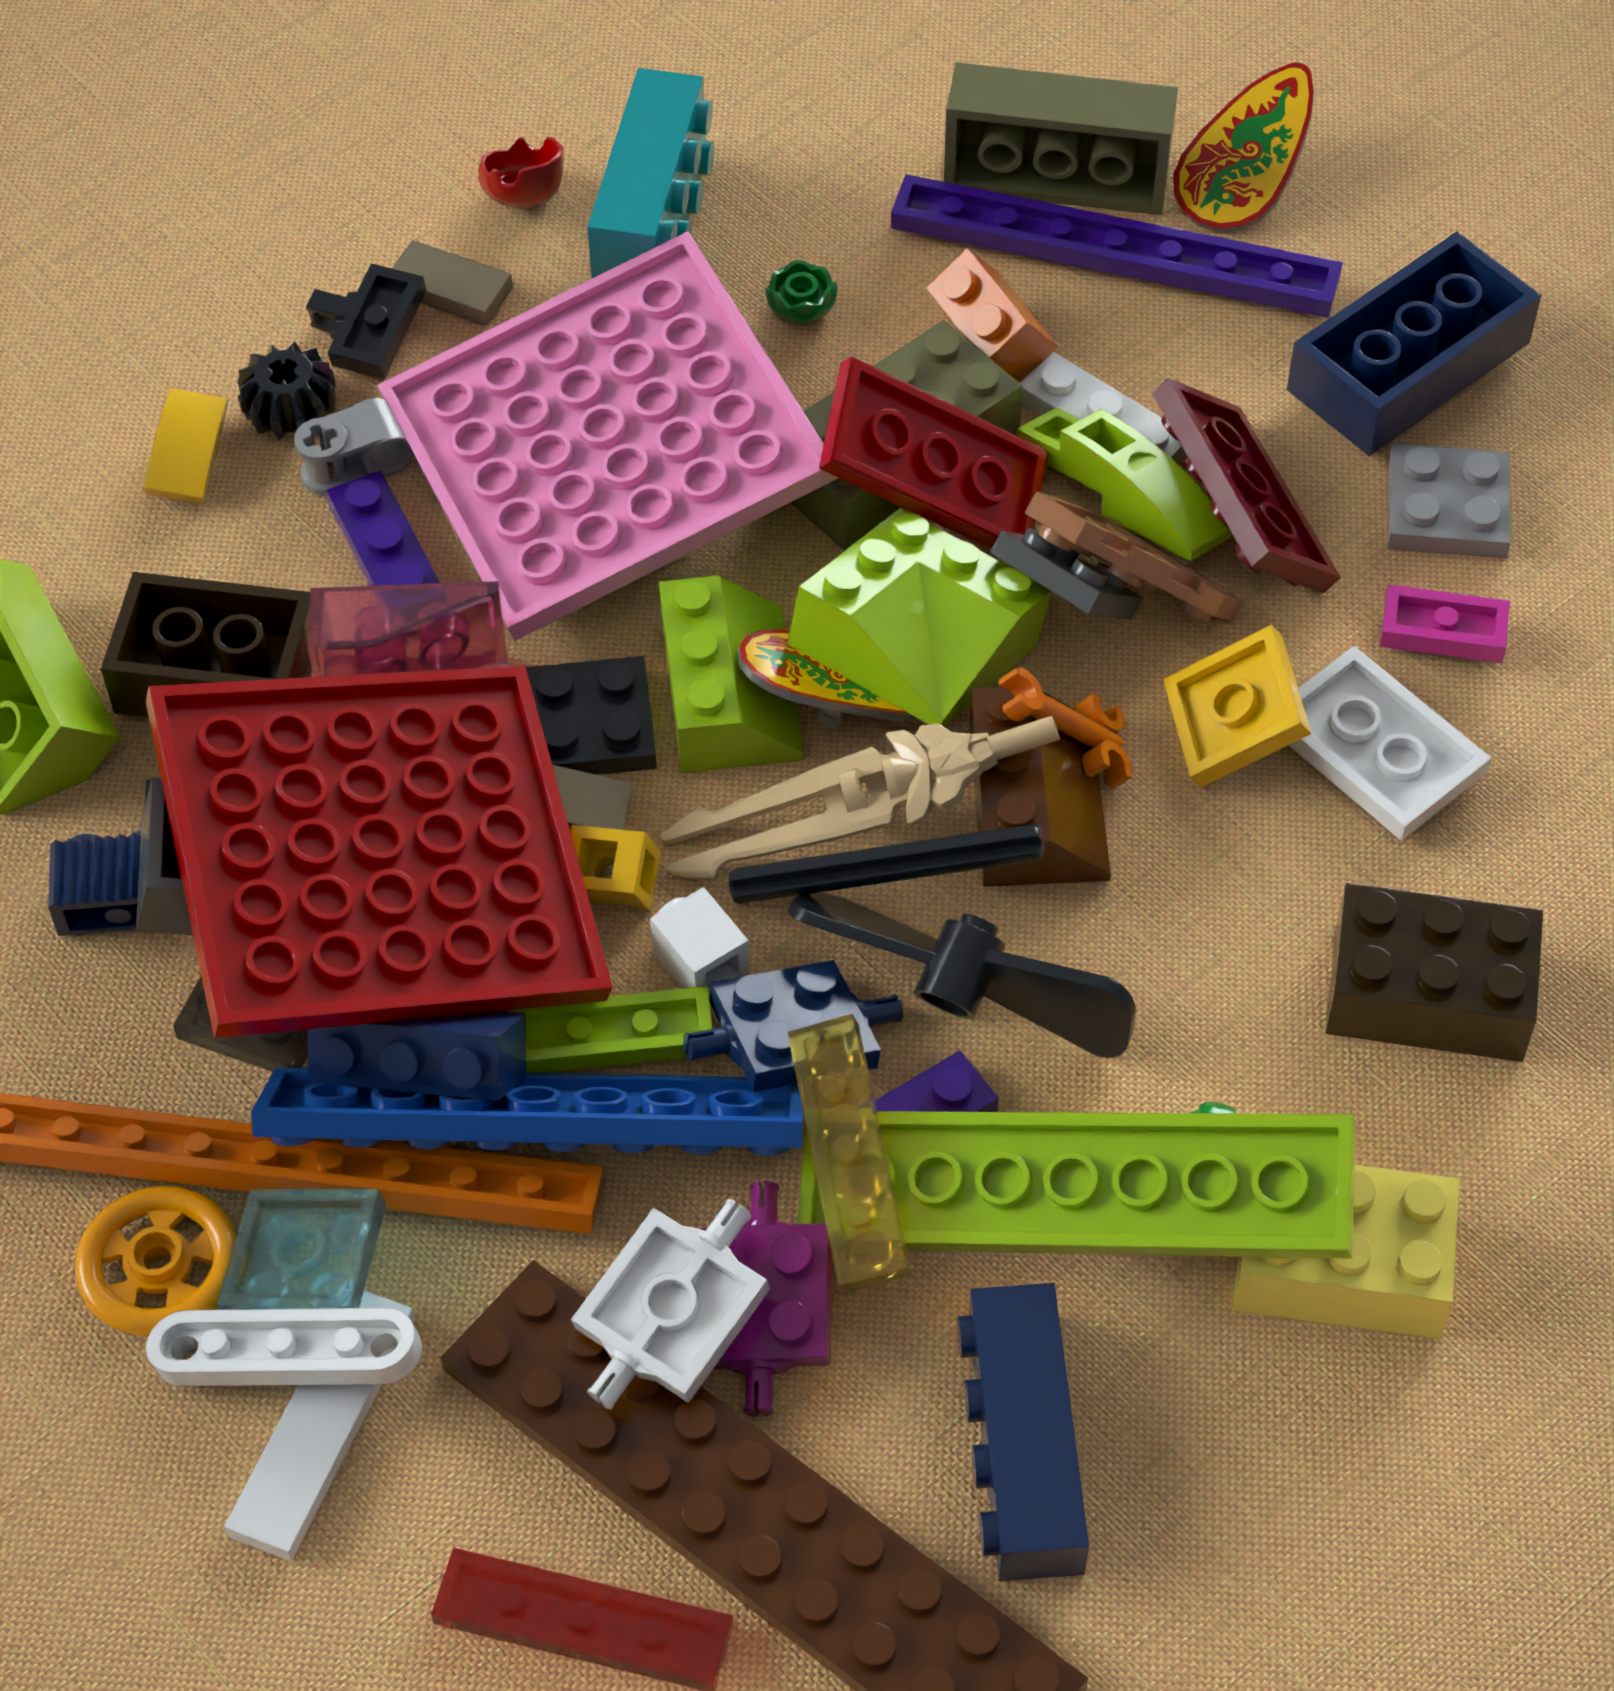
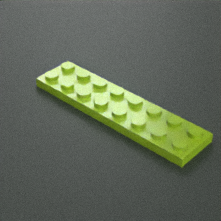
M808 1111L797 1224L828 1223L833 1231V1250L1352 1259L1356 1122L1353 1114Z

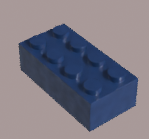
M1456 231L1294 342L1286 390L1370 457L1529 344L1542 295Z

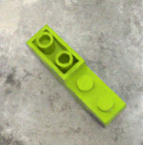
M1056 407L1017 428L1016 436L1048 451L1045 466L1053 468L1084 484L1087 488L1102 494V515L1125 526L1128 530L1161 545L1173 554L1192 561L1231 538L1229 527L1225 526L1214 515L1210 507L1212 501L1198 484L1152 441L1106 411L1099 409L1085 418L1079 419Z

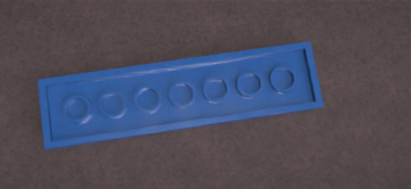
M275 1068L251 1111L252 1137H272L273 1143L282 1146L304 1145L311 1142L313 1138L340 1139V1143L348 1147H369L380 1143L381 1140H408L410 1146L421 1149L443 1147L449 1141H475L476 1146L482 1149L504 1150L514 1147L517 1142L544 1143L545 1148L561 1152L575 1151L583 1148L585 1144H612L614 1150L625 1153L645 1152L650 1150L653 1145L680 1146V1149L687 1153L710 1154L719 1151L721 1146L748 1147V1150L754 1154L774 1156L788 1152L789 1148H802L805 1082L753 1092L746 1077L526 1072V1077L500 1101L309 1082L308 1068Z

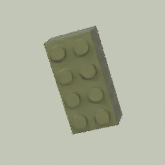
M956 62L946 108L944 182L1042 202L1162 215L1170 165L1178 87Z
M942 320L873 365V367L1016 435L1017 428L1020 427L1023 386L945 320ZM834 392L803 411L823 443L825 441ZM840 478L791 502L844 551L899 508H902Z

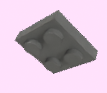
M1027 528L1025 534L1001 531L990 551L993 555L1087 614L1132 619L1143 600L1141 596L1126 588L1127 582L1108 571L1109 565L1098 562L1097 566L1081 560L1078 558L1080 553L1073 549L1069 552L1041 537L1038 531Z

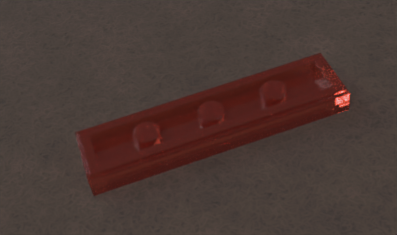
M454 1547L431 1613L433 1624L703 1691H715L734 1625L733 1615Z

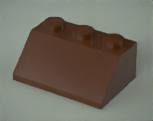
M1003 687L971 688L970 734L988 733L990 736L1037 721L1038 719L1031 715L1022 721L1010 719L1003 712L1002 705L1015 698V696ZM1043 691L1045 695L1073 709L1072 707L1068 706L1067 704L1061 702L1060 700ZM1058 730L1060 740L997 760V765L986 770L973 781L978 832L1036 824L1041 827L1045 841V856L1039 861L982 869L983 887L1110 881L1111 871L1099 773L1092 778L1087 776L1082 764L1083 754L1092 748Z

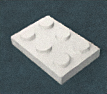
M1355 646L1298 688L1312 734L1288 746L1401 841L1488 773L1491 762L1490 756Z

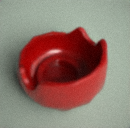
M548 136L544 140L543 146L540 149L531 147L524 137H519L508 150H494L482 155L478 169L480 185L491 199L505 206L528 209L549 201L558 192L564 172V147L555 138Z

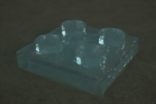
M250 1189L218 1299L217 1307L219 1310L360 1308L386 1208V1203L379 1190Z

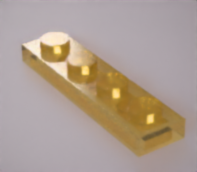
M853 1014L788 1031L838 1286L844 1293L912 1276L857 1020Z

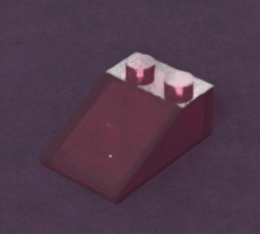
M499 581L310 588L308 652L313 676L324 677L507 667L508 650Z

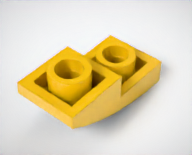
M175 388L169 389L157 428L144 483V490L147 495L205 504L214 456H218L229 402L228 398Z

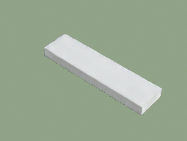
M350 1285L339 1308H394L405 1313L412 1323L415 1321L412 1307ZM395 1347L385 1350L380 1357L391 1353ZM382 1384L298 1385L224 1525L227 1537L292 1562Z

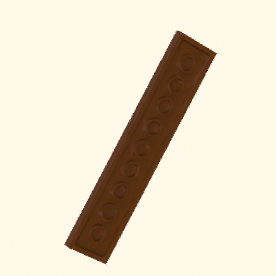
M533 1260L440 1357L442 1369L855 1691L1086 1690L1087 1676L702 1386H700L688 1403L656 1381L634 1376L614 1404L612 1410L604 1407L602 1402L598 1403L587 1391L593 1386L612 1359L604 1347L576 1330L571 1321L586 1299Z

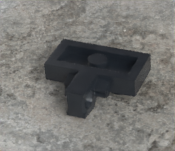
M372 263L358 291H349L346 297L314 289L306 305V310H308L311 319V326L330 333V337L334 339L328 351L331 366L385 379L427 289L423 276Z

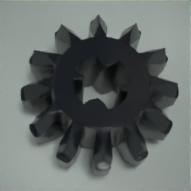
M293 342L287 350H278L271 344L269 353L266 356L250 354L248 367L239 370L237 383L240 392L238 396L240 410L244 413L246 420H251L258 434L272 430L280 441L288 432H296L303 423L335 412L337 398L334 388L336 387L334 372L330 369L328 362H323L316 348L302 352L297 343Z

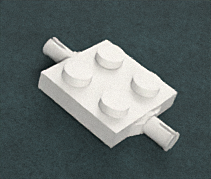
M727 1199L726 1204L706 1231L680 1225L653 1208L572 1317L571 1321L575 1329L604 1347L612 1359L593 1386L587 1391L598 1403L602 1402L604 1407L610 1410L613 1409L614 1404L634 1376L656 1381L689 1403L769 1292L770 1287L767 1279L740 1263L729 1249L735 1237L752 1217L750 1212L739 1204L737 1206L736 1201Z

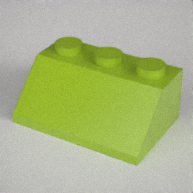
M720 575L659 581L662 633L681 773L804 760V748L796 702L769 693L749 680L739 667L737 659L738 647L747 635L760 630H785L781 606Z

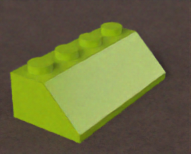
M0 559V814L5 815L88 780L120 739V735L30 565Z

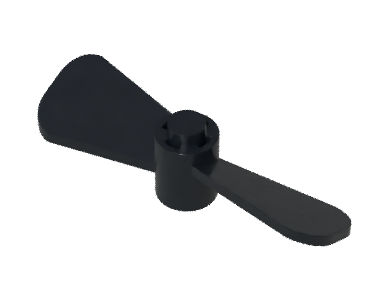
M819 892L796 896L793 898L788 909V914L804 924L926 963L914 993L926 1003L949 1014L966 1019H974L983 997H986L1091 1054L1103 1058H1114L1123 1054L1133 1035L1136 1006L1131 994L1123 985L1107 976L1003 952L1005 944L996 937L998 928L978 916L964 913L960 921L947 919L936 939L850 900Z

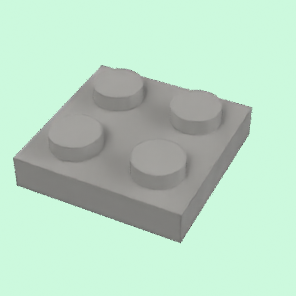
M1391 443L1388 457L1387 549L1507 558L1511 545L1510 452Z

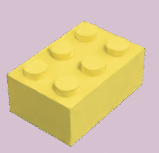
M1355 1164L1352 1259L1237 1257L1232 1311L1440 1339L1453 1302L1460 1178Z

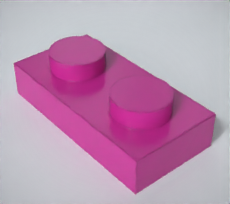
M1388 584L1384 599L1380 647L1502 663L1507 645L1510 600Z

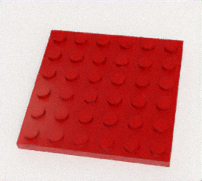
M525 666L148 687L146 706L214 1038L605 1002L608 1000L613 987Z

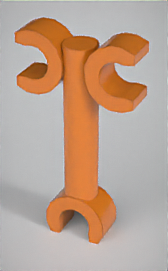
M1020 667L1015 668L999 679V685L1009 690L1015 696V698L1002 705L1003 712L1010 719L1022 721L1031 715L1040 720L1053 716L1057 730L1092 748L1085 752L1082 757L1083 768L1087 776L1092 778L1104 770L1107 785L1111 789L1132 778L1131 762L1122 749L1123 739L1120 735L1116 734L1125 725L1121 707L1114 705L1103 712L1100 696L1093 693L1077 703L1074 711L1045 695L1036 678L1028 670Z

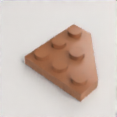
M1037 491L1024 512L1042 524L1038 534L1047 541L1070 552L1073 549L1090 558L1093 555L1109 563V572L1137 588L1142 585L1155 593H1159L1162 589L1178 597L1180 600L1176 606L1204 623L1208 624L1212 616L1232 621L1244 602L1241 598L1099 512Z

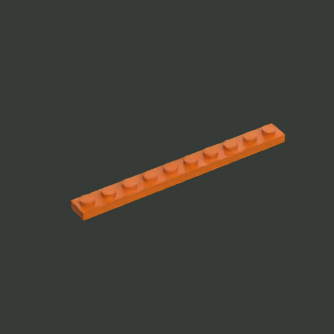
M0 1093V1162L592 1234L604 1188V1166L449 1147L421 1149L410 1146L408 1142L381 1140L380 1143L369 1147H348L342 1145L340 1139L313 1138L311 1142L304 1145L282 1146L273 1143L272 1137H252L251 1123Z

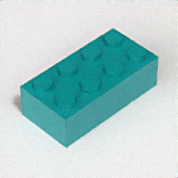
M644 68L637 69L587 226L591 278L615 268L687 231L691 235V221L689 217L690 214H699L703 197V182L700 179L702 174H711L715 152L714 142L706 141V135L709 134L712 124L713 102L704 100V76Z

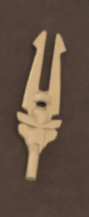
M1049 716L990 736L988 733L951 732L939 723L920 726L916 735L905 730L888 732L886 737L896 751L894 753L882 755L873 747H869L816 767L748 796L721 810L710 812L699 805L680 818L660 836L664 845L681 842L820 796L825 801L827 811L672 861L666 865V871L669 875L676 877L714 879L718 870L724 864L732 861L836 840L891 825L896 812L905 806L906 821L908 825H912L925 819L933 806L944 811L959 803L966 786L983 772L997 765V760L1060 740L1054 718ZM865 783L870 794L868 798L864 796L860 784Z

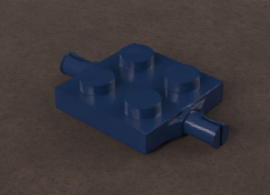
M834 960L711 982L709 1002L719 1020L720 1027L684 1033L683 1046L689 1061L726 1054L742 1068L753 1092L877 1069L881 1048L869 1027L901 1022L903 1019V1007L901 1000H898V995L896 994L861 1001L850 992Z

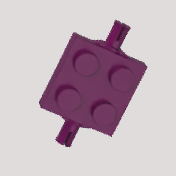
M756 1181L750 1184V1214L752 1217L735 1237L729 1249L740 1263L767 1279L770 1290L713 1369H729L746 1375L745 1407L743 1413L759 1417L760 1411L764 1417L773 1414L774 1374H780L800 1366L831 1365L833 1231L828 1223L789 1225L777 1221L779 1185L774 1182L764 1181L763 1188L760 1181ZM699 1228L703 1231L707 1230V1228Z

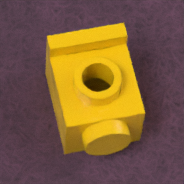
M571 825L570 832L589 902L633 906L638 910L651 911L661 849L644 831ZM614 865L612 878H602L603 871L607 867Z

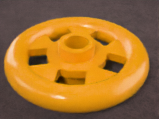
M155 1186L136 1190L106 1206L91 1221L83 1233L75 1258V1278L78 1291L88 1309L106 1325L123 1333L149 1336L152 1329L170 1314L186 1310H216L222 1304L232 1289L238 1274L240 1264L239 1237L226 1212L209 1197L199 1192L176 1186ZM147 1216L153 1226L139 1231L128 1242L120 1230L132 1221ZM184 1217L190 1218L204 1229L192 1243H188L184 1236L172 1230ZM164 1257L170 1259V1262L161 1268L148 1269L149 1264L157 1258ZM123 1259V1269L127 1280L107 1286L103 1276V1264ZM196 1260L211 1265L210 1271L200 1287L183 1283L188 1278L193 1262ZM168 1292L166 1307H137L139 1293L163 1294Z

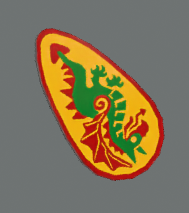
M1300 62L1290 63L1270 71L1248 85L1201 129L1182 153L1173 173L1174 196L1183 214L1196 225L1217 232L1243 230L1260 222L1276 206L1292 177L1312 120L1314 89L1312 72L1308 66Z
M788 630L757 631L747 635L738 647V665L749 680L767 692L789 701L818 707L819 723L826 728L839 726L842 722L843 713L895 721L923 722L788 645L790 632Z

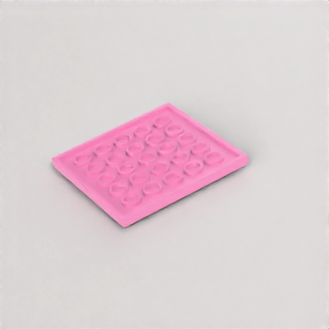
M689 231L377 385L514 641L838 479V477L819 469L824 445L823 441Z

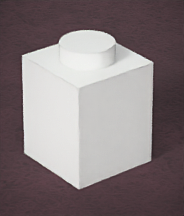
M704 887L686 898L679 897L669 901L658 911L657 915L650 918L653 955L680 988L708 986L710 997L711 982L750 975L749 940Z

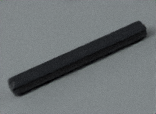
M1032 824L736 868L729 873V888L733 902L743 904L1039 861L1045 856V841L1041 827Z

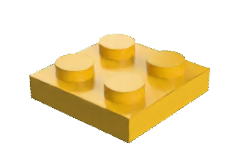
M1272 625L1163 679L1189 776L1201 788L1312 734L1283 637Z

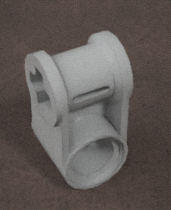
M381 398L366 399L353 407L325 417L311 419L303 423L296 430L294 436L296 452L304 459L300 470L302 483L309 492L320 496H327L326 489L380 470L384 476L393 475L407 466L413 457L408 442L388 404ZM315 435L319 437L321 450L314 443ZM327 464L334 470V478L332 479L329 477Z

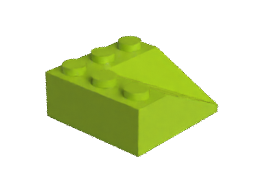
M899 508L799 586L787 644L927 724L939 723L945 727L970 705L971 688L991 687L1037 647L1052 591L1021 571L1013 569L981 552L973 544L961 541L928 523L923 517Z

